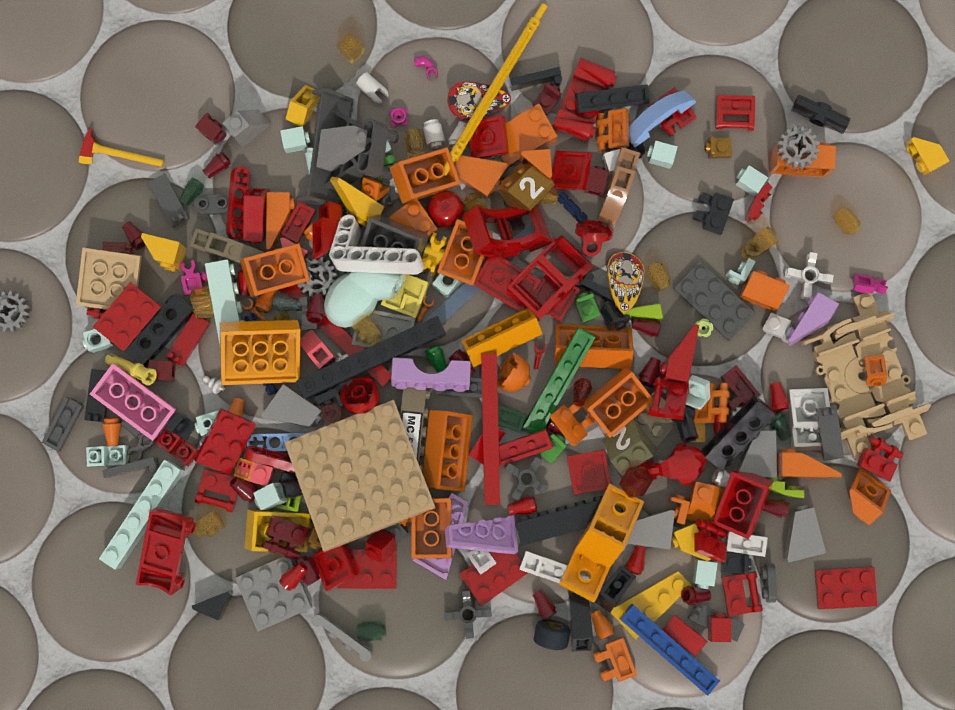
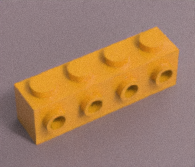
M527 308L462 339L461 342L473 367L481 364V354L497 353V356L542 335V331L536 316Z

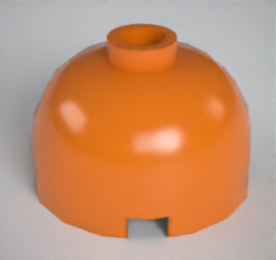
M514 352L512 353L513 356L508 355L498 369V373L501 374L499 379L497 378V387L507 392H516L524 386L526 387L531 380L528 362Z

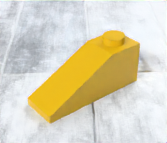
M331 177V183L350 215L357 219L356 221L359 225L366 227L369 217L381 215L384 209L383 205L344 180Z

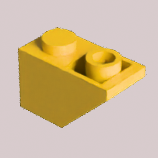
M916 137L905 143L908 154L913 156L916 161V168L924 176L949 162L940 144Z

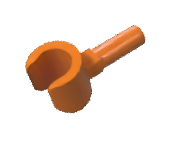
M428 296L424 297L423 307L416 321L421 322L427 310L433 307L434 299L431 304H426L425 301Z
M247 298L251 302L250 307H246L243 304L242 307L246 311L254 313L261 321H265L266 318L254 307L255 303Z

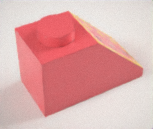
M239 457L233 476L267 486L272 483L276 468Z

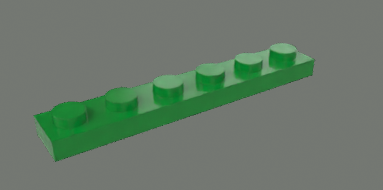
M577 327L525 420L523 428L533 433L544 430L550 419L549 416L556 409L595 340V335Z

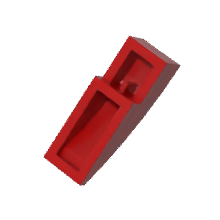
M329 201L319 207V220L312 224L313 259L315 260L325 255L332 246L342 215L341 204Z

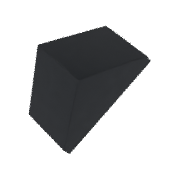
M230 590L192 605V609L213 619L220 620L224 615L233 592Z

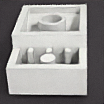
M828 388L789 389L788 413L791 449H796V451L821 450L815 408L830 407Z

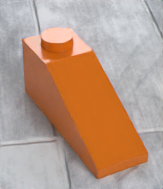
M267 192L266 249L268 252L275 249L281 237V232L292 214V209H295V198H292L290 192Z

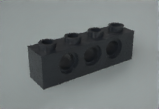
M177 293L171 295L166 300V305L163 309H159L152 317L153 320L145 325L138 337L125 350L127 354L138 363L143 364L144 367H146V364H149V360L155 359L187 323L191 315L197 311ZM176 310L177 316L170 320L169 313ZM158 325L164 326V330L161 334L156 333V328ZM146 339H150L151 345L145 349L143 343Z
M754 394L702 449L704 457L721 471L729 467L733 463L734 458L745 451L749 442L756 439L760 431L773 421L775 413L772 408ZM757 417L756 421L749 422L751 418ZM738 432H744L741 436H736ZM727 445L730 446L729 449H727V450H722L725 446H727Z

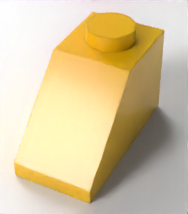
M304 85L290 100L286 120L297 126H304L308 122L320 99L319 96L312 94V90H315L314 88Z
M695 523L672 531L671 541L675 548L678 547L680 551L702 560H711L694 552V533L699 532Z

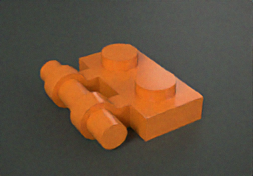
M622 108L608 111V118L606 119L605 113H599L598 120L596 121V127L598 128V137H596L598 151H606L607 143L610 149L629 147V110Z
M710 383V399L702 409L695 408V418L693 420L695 423H714L715 415H719V422H727V415H729L727 398H729L730 393L727 383H720V390H716V385ZM715 398H719L718 408H715Z

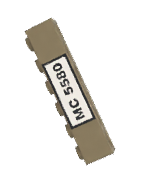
M407 387L403 389L400 417L420 469L423 471L420 457H424L425 445L421 444L422 437L426 438L427 426L423 425L424 418H428L429 407H425L426 399H430L431 388L417 390L413 387Z

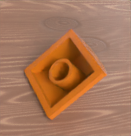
M861 467L857 470L849 490L853 514L870 525L884 513L891 493L888 487Z
M694 481L691 485L688 499L690 505L686 520L696 522L698 519L712 523L725 489Z

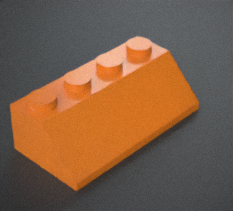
M555 325L554 366L560 360L577 327H580L595 335L596 338L579 367L631 369L634 353L632 327H625L619 331L616 329L609 331L607 326Z
M429 410L423 476L428 488L465 492L473 415Z

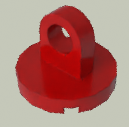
M583 220L584 222L581 224L578 222L575 233L582 238L581 245L584 254L590 257L597 255L601 251L602 242L612 239L613 228L610 225L605 227L603 223L595 220ZM589 243H596L594 249H587Z

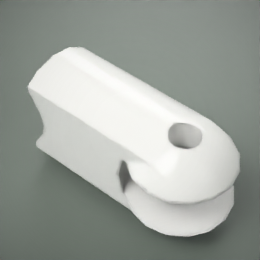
M368 72L361 75L356 83V86L375 103H383L375 94L378 90L388 98V90Z

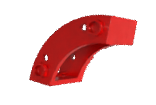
M538 204L530 211L515 207L486 209L477 205L463 215L474 252L482 256L494 257V255H502L503 258L519 256L518 252L528 249L529 252H533L552 242ZM530 213L536 232L522 238L513 239L507 221ZM486 223H496L501 240L490 238Z
M563 235L557 239L553 237L551 239L552 242L547 245L548 247L521 273L516 272L511 277L512 283L508 286L540 320L564 297L563 292L566 294L595 267ZM551 252L574 273L569 280L546 258ZM536 266L560 287L544 305L520 284Z

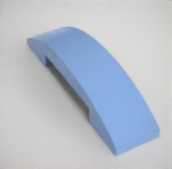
M685 90L660 99L647 108L629 127V142L634 147H637L650 137L648 131L675 111L683 113L696 103L695 99Z

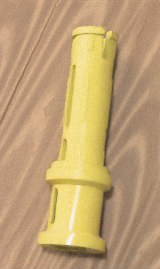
M109 353L110 355L106 356L105 363L111 366L112 363H115L130 374L131 377L141 380L145 385L154 383L157 376L156 370L145 368L141 363H132L113 353Z

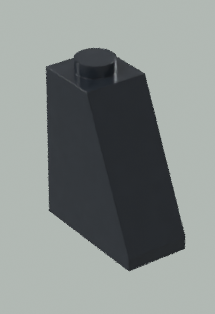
M573 592L569 594L568 598L572 652L591 651L593 632L590 603L588 599Z

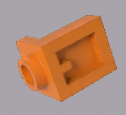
M369 177L363 178L361 192L377 201L389 193L390 186Z
M884 355L864 356L866 385L878 387L886 384L887 369Z
M677 494L674 497H669L668 501L679 503V507L676 506L674 509L675 523L685 524L690 502L685 501V496Z

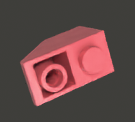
M312 329L300 338V346L320 370L336 359Z

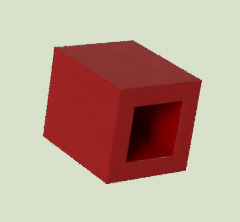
M383 529L376 531L366 541V556L380 563H383L396 549L395 535Z
M718 612L714 613V616H708V640L711 642H731L732 618L726 616V613Z

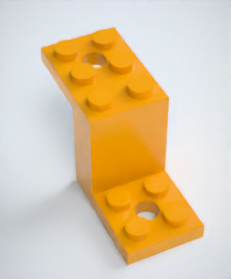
M609 483L593 519L578 540L559 585L594 603L610 567L627 544L644 501ZM615 506H620L623 509V513L617 512ZM580 573H586L589 580L582 579Z

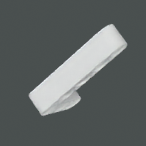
M345 215L340 219L329 253L338 271L411 275L419 274L423 271L424 263L416 249L357 247L361 229L353 215Z

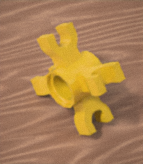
M434 232L430 239L431 244H427L422 256L424 263L422 273H425L426 269L429 268L433 277L437 273V265H440L448 243L445 236H443L441 241H438V238H436L437 233Z

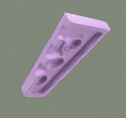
M451 493L449 498L452 499V525L461 524L464 520L468 502ZM452 558L413 559V561L446 580Z
M514 515L487 521L480 520L474 523L449 525L445 528L446 547L506 554H516L518 552Z

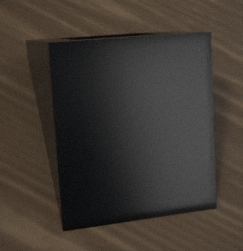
M521 217L510 220L512 231L524 229Z

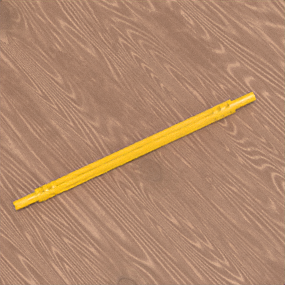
M541 3L535 15L529 19L510 54L452 147L450 155L453 164L455 161H458L529 40L540 25V19L548 8L546 4ZM446 161L444 164V176H447L450 171L449 163Z

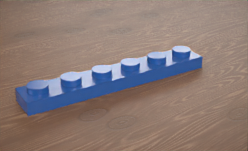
M633 604L619 618L707 696L720 682L719 679Z

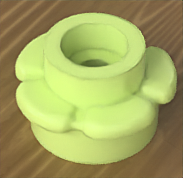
M701 319L695 323L699 325V337L711 335L713 324L708 319Z

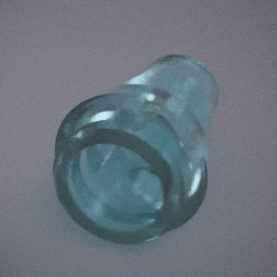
M283 293L275 294L273 309H277V311H300V300Z

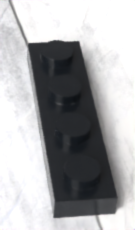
M648 84L575 94L577 113L650 103Z

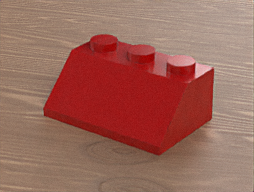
M732 471L712 524L749 540L755 531L774 481L754 473Z

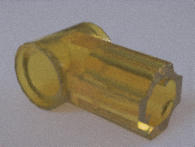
M414 128L405 131L407 159L426 154L425 149H423L421 129Z

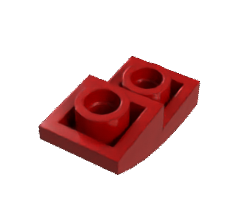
M768 182L751 202L745 220L747 222L751 219L755 221L763 214L761 209L765 205L762 202L771 195L769 191L773 188Z
M166 428L155 441L166 452L188 467L199 451L189 442L183 440L176 433H171Z
M674 615L663 629L666 634L694 656H697L708 642L677 615Z

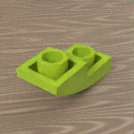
M767 477V479L774 481L771 487L772 492L788 497L804 498V490H798V486H787V490H785V482H779V478Z

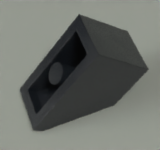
M620 565L601 589L595 602L611 613L636 576Z

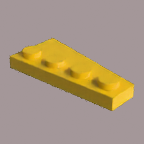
M676 571L614 607L611 614L637 639L639 636L619 619L627 608L633 604L651 621L655 622L681 597L682 590L691 584L679 571Z

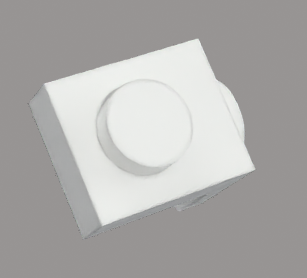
M770 313L762 330L788 343L789 339L787 336L790 330L796 327L791 320Z

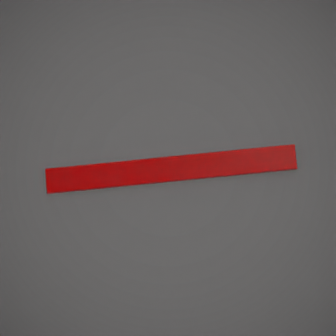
M292 285L278 289L302 311L299 298L308 296L299 287ZM326 315L322 322L318 324V327L349 356L364 350L362 346L352 345L353 338L342 327L331 323ZM383 365L367 372L382 387L392 376Z
M497 353L481 354L485 505H500Z

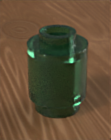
M381 620L363 621L357 624L358 639H363V641L382 640V636H386V625L382 624Z

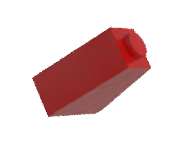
M250 188L244 195L243 241H249L250 244H260L266 238L267 192H269V189Z

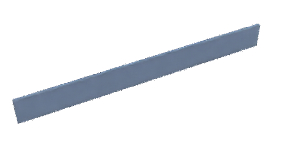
M527 225L513 239L528 236L535 231ZM516 256L505 257L504 259L512 261ZM464 283L424 321L438 315L441 323H445L480 289L474 285Z

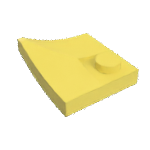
M406 274L405 281L398 294L392 299L382 300L381 305L418 318L430 282L414 275Z

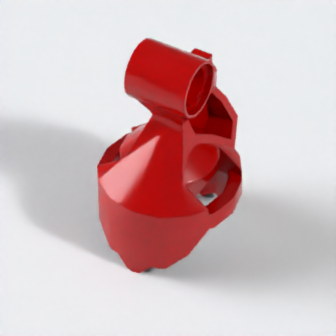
M679 443L668 459L662 463L654 462V459L640 464L638 466L640 482L655 480L660 475L678 480L685 486L692 485L693 481L700 477L705 470L704 465L708 460L697 447Z

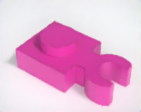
M191 260L192 266L190 269H186L185 263H181V269L186 273L185 276H181L185 296L205 292L201 273H195L197 265L193 260Z
M856 273L853 275L854 291L872 294L876 291L880 294H886L888 286H885L886 280H874L873 276Z

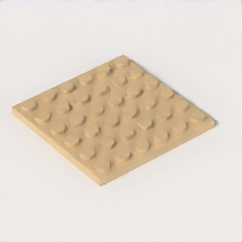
M394 400L376 406L367 413L353 415L284 442L324 552L436 508Z

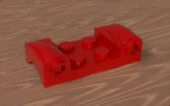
M580 58L553 123L554 131L569 134L584 143H587L589 137L593 138L596 127L593 126L600 110L577 113L575 94L607 90L610 86L614 87L618 77L614 75L615 71Z
M157 507L149 512L135 585L156 587L165 591L168 595H173L183 588L185 578L183 573L179 572L185 539L190 534H193L196 528L194 518Z

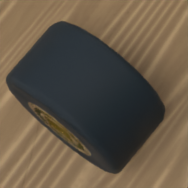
M542 619L536 624L533 640L539 646L547 649L564 650L568 646L571 629L562 622Z

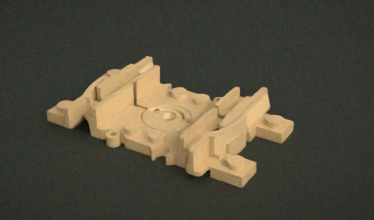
M863 293L851 298L858 316L826 328L822 327L800 340L801 346L817 340L821 344L815 346L812 353L815 362L820 364V366L814 369L816 375L824 374L822 380L825 388H828L829 402H835L838 406L837 412L841 426V439L847 438L846 441L854 461L860 458L864 448L871 450L868 435L892 428L894 425L901 423L907 441L926 435L927 431L920 414L928 411L931 407L930 403L913 409L912 406L909 407L910 404L917 402L916 392H911L909 388L905 387V385L911 382V378L908 375L901 376L903 371L896 355L897 347L890 349L887 345L888 341L893 339L887 333L891 331V328L888 329L887 323L892 321L895 313L890 314L887 310L879 312L872 293ZM830 334H832L833 341L843 336L844 334H846V336L840 338L833 344ZM884 355L887 369L886 384L878 387L867 386L864 356ZM860 372L865 374L864 379L859 378ZM877 416H878V418H875V419H868V420H864V421H863V419H862V418H871V417H877Z

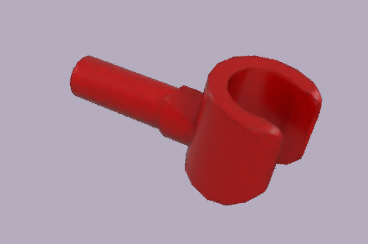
M537 342L534 346L536 358L533 369L538 370L540 358L545 352L546 344L544 343L543 350H538Z

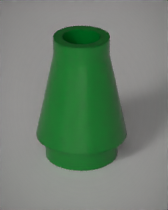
M437 345L425 351L427 354L425 357L437 373L447 368L443 348L441 349Z

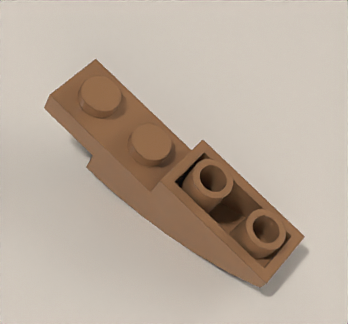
M623 147L620 148L597 221L613 226L616 225L636 172L635 168L640 155L639 152Z

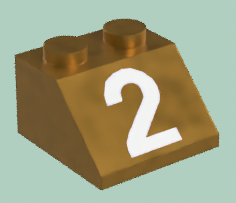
M520 164L501 182L497 191L507 206L530 211L555 184L533 165Z

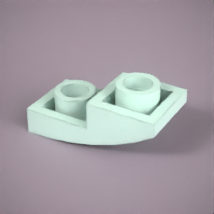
M129 445L86 447L87 467L128 464L129 454L127 453Z

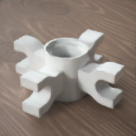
M809 252L806 255L805 269L787 268L785 270L784 277L798 279L803 285L800 299L808 300L811 298L812 284L815 282L828 285L833 283L834 275L821 274L815 267L818 253ZM805 272L812 274V281L806 279Z

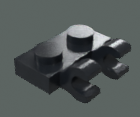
M702 193L698 202L710 206L708 215L696 210L692 219L704 223V230L722 235L734 199L719 193H715L714 197L707 193Z

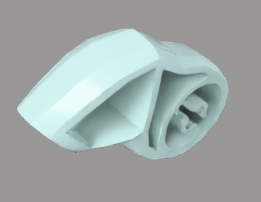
M347 272L339 277L328 290L324 302L326 317L336 326L346 328L357 325L363 319L370 316L375 309L377 301L392 299L398 294L403 286L406 274Z

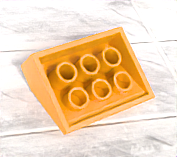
M298 320L219 322L221 385L296 382L300 379V327Z

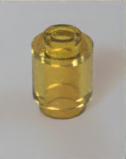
M843 207L833 216L836 220L835 223L846 235L849 233L853 235L861 228L859 226L861 221L850 209L847 210Z
M655 262L647 267L649 270L646 271V274L654 288L660 291L671 285V278L663 263L658 264V262Z

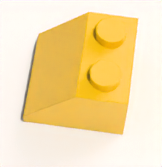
M142 233L141 238L154 260L160 263V267L171 272H175L176 269L182 271L181 263H184L187 252L185 246L177 241Z

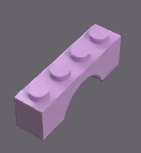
M393 358L392 387L397 389L413 387L417 390L434 388L437 391L454 389V391L463 392L469 390L471 361L451 360L448 367L442 372L427 374L415 366L413 359Z

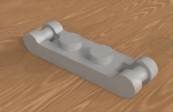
M318 613L312 618L314 626L324 627L328 630L326 633L335 640L339 638L343 641L342 645L349 651L354 649L358 652L362 661L370 660L373 655L372 650L327 616Z

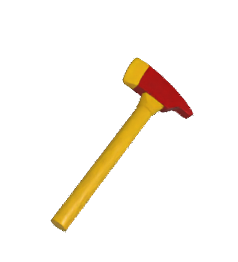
M89 128L84 138L79 156V163L92 164L94 153H102L154 166H164V160L97 144L92 136L93 129Z

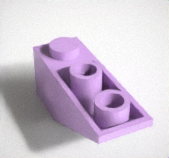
M819 292L816 297L812 296L806 305L809 307L806 313L802 312L796 321L799 323L797 328L790 330L787 336L789 339L787 345L791 346L826 326L837 310L839 303Z

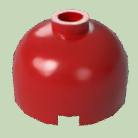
M445 190L436 193L428 201L427 214L437 228H454L457 219L461 221L463 219L464 203L454 192Z
M360 376L352 379L353 382L349 385L346 383L340 392V399L348 411L353 414H363L371 411L378 405L380 392L376 383L370 377Z

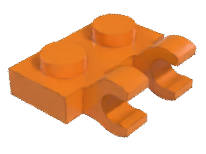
M578 400L568 408L563 404L549 416L573 447L588 435L585 429L594 422L588 416L579 423L573 416L582 407Z
M623 637L605 643L606 650L593 654L597 663L608 658L611 661L613 668L600 672L601 678L604 681L616 677L618 682L637 675Z

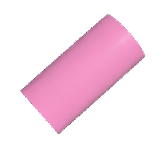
M112 363L90 393L91 396L152 441L165 429L177 411L176 408L141 382L131 377L130 374L115 363Z

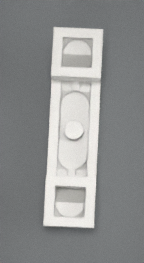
M525 551L519 570L559 583L567 565ZM580 573L582 579L589 580L586 573Z

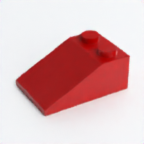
M695 324L687 331L666 360L660 364L658 375L665 381L689 382L699 329L698 324Z

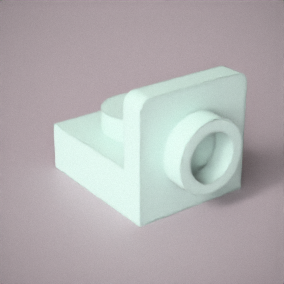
M748 258L745 262L742 261L737 269L739 274L729 270L725 276L736 285H739V283L743 284L756 261Z
M692 375L689 378V395L686 405L700 410L710 399V381Z

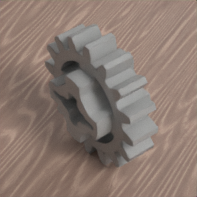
M794 126L792 132L787 129L785 135L782 134L779 137L781 141L776 146L781 148L778 149L777 154H782L779 160L785 159V166L791 163L792 169H795L797 165H799L800 169H803L805 164L810 166L812 161L817 159L815 154H818L820 149L816 147L820 142L814 141L817 135L811 136V129L805 132L804 126L799 130ZM796 136L795 140L787 141L789 138ZM802 155H809L807 158L801 159Z
M323 257L319 261L317 259L310 261L307 258L306 268L310 281L299 283L297 286L300 289L304 288L302 291L304 294L309 292L311 298L313 294L323 293L326 296L327 290L335 282L333 279L338 277L337 273H333L336 268L334 266L329 267L331 265L329 260L324 263ZM327 271H328V273H329V280H328V281H326V276H325V275L327 274ZM311 273H313L314 275H315V274H316V275H319L320 279H321L323 282H321L320 280L314 279V277H313V275H312Z
M2 291V296L0 297V318L4 319L7 324H3L0 321V330L3 329V332L6 333L9 332V329L12 332H16V327L22 329V323H28L25 318L26 316H31L27 312L31 307L25 305L28 300L25 298L21 299V294H15L13 291H9L7 294V292ZM11 299L15 300L19 305H13Z

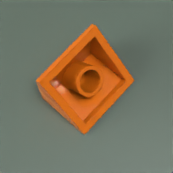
M550 149L523 151L520 154V164L533 165L550 180L552 179Z

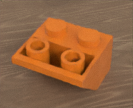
M753 271L744 282L739 298L773 312L776 311L790 285L786 284L784 279L768 277V274L764 271Z

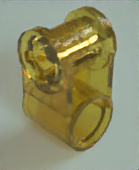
M767 226L742 246L741 254L746 259H754L778 243L779 240L769 226ZM751 247L755 249L752 252L749 251V248Z

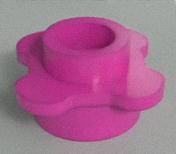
M390 109V125L392 127L397 125L406 126L408 124V119L406 118L407 109Z

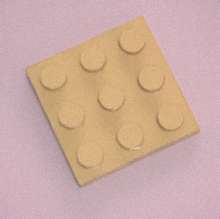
M82 248L76 305L108 309L130 282L138 287L142 256Z

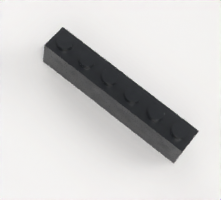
M603 495L594 497L593 502L586 503L585 500L575 502V506L567 508V505L556 507V512L541 511L537 513V517L530 518L529 515L519 517V521L515 522L521 546L586 529L593 519ZM615 506L617 512L623 513V509L620 506Z

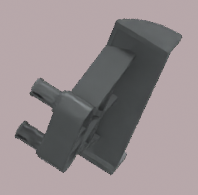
M329 88L312 90L313 95L321 98L307 196L297 197V201L319 207L329 201L339 204L340 196L330 181L331 177L340 178L348 184H352L364 175L391 180L393 178L392 174L388 173H391L390 168L383 166L387 141L396 143L399 138L394 135L399 136V133L388 129L386 124L369 118L362 124L351 118L354 99ZM354 125L367 131L364 151L333 172L316 167L321 129Z

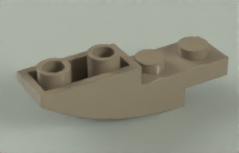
M195 229L189 244L193 249L226 260L228 259L230 262L241 265L240 259L265 253L243 243L199 229Z

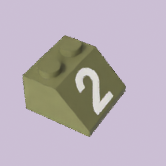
M634 418L611 438L608 436L603 438L610 461L622 476L651 458L657 449Z

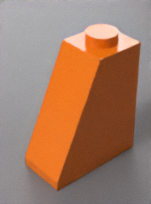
M462 155L457 162H454L460 182L486 200L509 168V165L503 162Z

